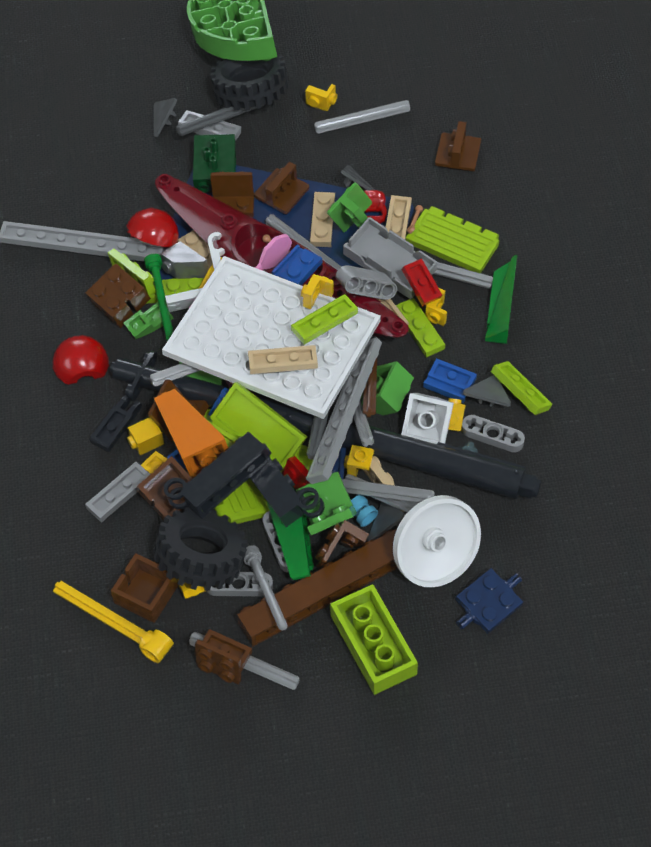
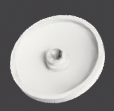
M434 496L415 505L400 522L394 537L393 556L400 572L411 582L423 587L442 586L458 578L471 565L479 549L481 528L478 517L467 504L452 496Z

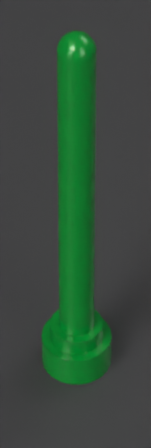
M150 254L144 258V262L154 279L166 340L168 341L174 331L160 274L162 260L159 254Z

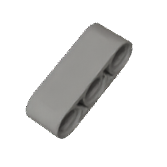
M345 265L338 269L336 273L337 281L347 292L388 300L397 293L396 284L383 272Z

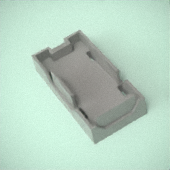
M368 217L349 239V243L343 245V254L365 269L385 273L396 284L397 291L409 299H412L415 293L401 269L405 265L421 258L431 275L437 269V261L422 251L415 252L414 245L393 231L389 230L388 232L386 227L371 217Z

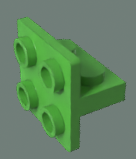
M354 182L331 205L327 214L343 232H346L353 223L360 228L368 219L364 212L372 204V201L362 188Z

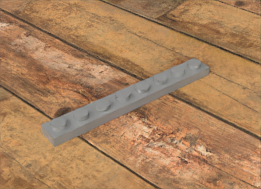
M3 221L0 230V243L109 257L107 252L115 248L120 253H125L130 260L144 261V258L150 254H159L161 256L160 253L165 251L166 248L143 242L137 238Z
M377 337L369 340L342 387L306 477L311 484L329 480L339 451L346 439L347 431L353 420L352 418L379 354L382 342Z

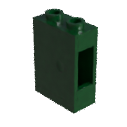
M235 134L194 135L193 184L195 188L204 193L212 192L211 172H236Z

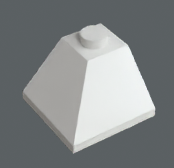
M410 393L401 435L434 444L438 442L445 444L454 403L434 396Z

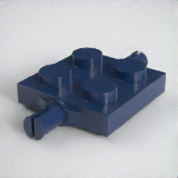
M492 568L456 596L455 600L464 608L466 613L461 619L456 621L458 627L460 626V629L463 630L464 627L473 621L480 625L487 634L522 606L523 601L512 589L522 581L521 577H518V574L515 573L510 579L505 581Z

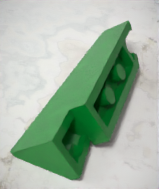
M514 255L510 262L494 271L487 321L488 330L485 341L507 344L517 255Z

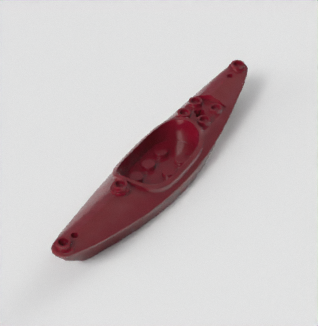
M161 174L155 180L156 188L167 203L202 240L208 244L210 234L214 232L221 233L222 237L220 240L213 241V247L215 249H225V254L220 256L222 258L225 256L251 267H256L259 264L264 247L269 243L263 241V236L267 234L273 239L283 234L168 174ZM291 239L292 244L289 251H291L297 244L300 245V248L309 250L300 243ZM322 260L323 263L313 274L324 276L334 281L333 298L337 299L345 294L357 307L381 316L380 323L373 333L374 336L400 338L408 333L409 328L405 321L376 298L347 292L336 279L338 270ZM275 267L270 268V269H267V270L264 269L263 271L272 274V270H273ZM312 275L306 280V282L302 286H304L305 284L308 285Z

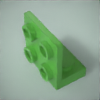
M338 472L332 473L329 480L315 484L310 483L296 490L297 492L303 488L312 487L324 501L325 509L323 513L316 518H309L311 524L307 528L311 535L334 526L336 523L352 518L357 514ZM308 492L304 494V497L306 498L308 496L315 494ZM320 502L314 509L306 511L308 513H314L318 511L320 508Z

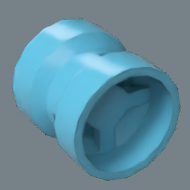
M358 495L351 500L357 512L354 516L360 526L365 527L377 517L378 510L373 505L368 504V500L364 495Z

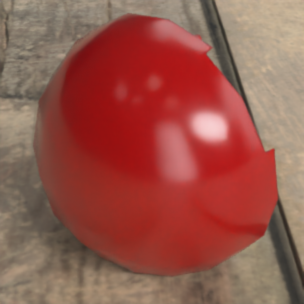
M156 208L143 209L135 213L127 224L128 233L131 234V237H135L143 242L161 247H171L178 243V227L174 219L166 211Z
M85 335L73 336L61 342L53 357V370L55 374L68 385L77 383L84 376H92L94 379L102 378L109 367V357L103 345L92 337Z

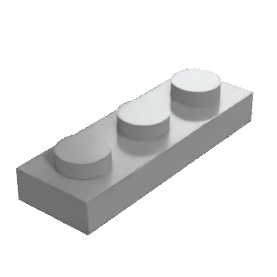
M186 110L178 121V125L204 115ZM221 121L193 133L200 135L235 134L236 141L241 134V126Z
M134 462L85 504L86 509L100 522H103L138 492L137 486L150 473L140 464Z

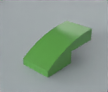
M158 302L144 313L139 310L124 322V325L136 339L148 335L163 326Z

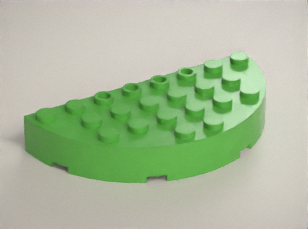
M188 0L187 15L194 39L206 52L222 59L237 61H268L277 57L264 0Z

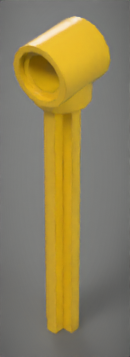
M63 581L55 584V589L53 590L55 594L138 643L141 652L151 661L160 663L174 645L172 639L162 631L149 630L146 632Z

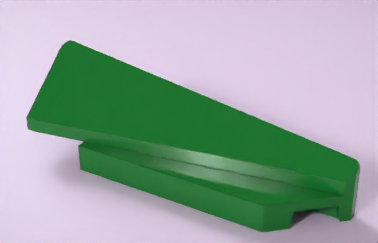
M268 503L291 579L297 580L311 576L310 570H313L314 564L310 535L307 528V517L303 515L286 527Z

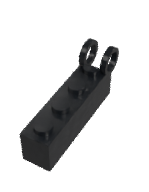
M247 432L244 436L238 438L230 448L220 453L217 459L204 467L191 481L185 482L178 477L168 480L164 485V493L174 509H184L188 506L202 519L270 461L271 458L266 446L250 432ZM180 483L183 485V487L175 488L168 493V489L172 484ZM182 497L185 499V502L182 504H175L173 500H178Z
M266 446L269 455H271V454H272L271 451H270V450L268 449V447ZM276 458L268 461L250 477L286 527L303 515L308 518H316L325 509L324 501L314 488L306 487L297 492L294 491L292 487L295 486V483L288 474L282 475L280 471L283 470V467ZM308 492L315 494L308 496L306 498L304 497V494ZM320 502V508L318 511L314 513H308L306 511L314 509Z

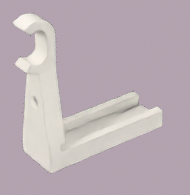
M214 232L208 237L214 270L221 261L220 256L225 254V249H215L213 247V241L220 240L222 237L219 232ZM202 288L165 296L169 312L189 308Z

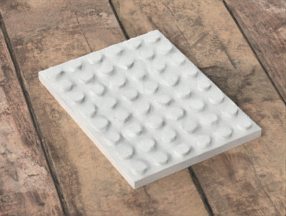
M224 256L163 347L162 353L164 356L229 382H238L249 390L324 419L380 323L381 316L358 307V314L304 345L291 331V325L334 301L335 298L319 294L312 309L303 307V297H301L303 286ZM309 345L316 346L317 369L250 374L248 351Z

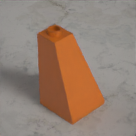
M175 389L164 392L154 398L184 465L192 478L196 477L204 467L217 459L220 453L228 449L224 436Z

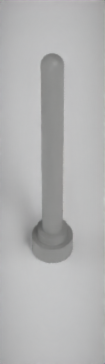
M257 546L246 547L247 551L244 562L252 567L278 628L282 631L286 630L287 622L260 564L262 559L261 552Z

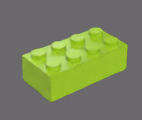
M373 584L330 604L331 617L374 695L417 675L418 662Z

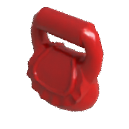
M378 190L364 191L372 201V204L365 212L381 211L382 214L367 217H371L380 224L383 223L387 216L385 194Z

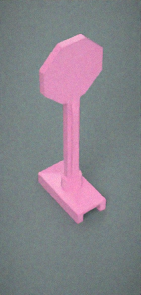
M282 234L274 237L264 247L259 264L254 268L263 271L264 269L276 267L288 255L292 244L289 236Z

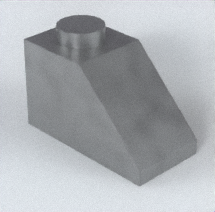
M181 241L160 253L163 270L176 279L205 278L208 272L207 259Z

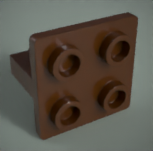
M458 121L457 129H453L452 134L444 132L441 134L435 160L436 166L475 171L481 138L466 136L467 122Z
M289 161L284 168H276L254 193V197L282 213L288 214L310 189V186L297 178L296 165Z
M209 629L202 641L197 639L195 643L196 664L202 671L206 673L212 672L220 676L225 682L239 684L241 682V671L252 654V648Z

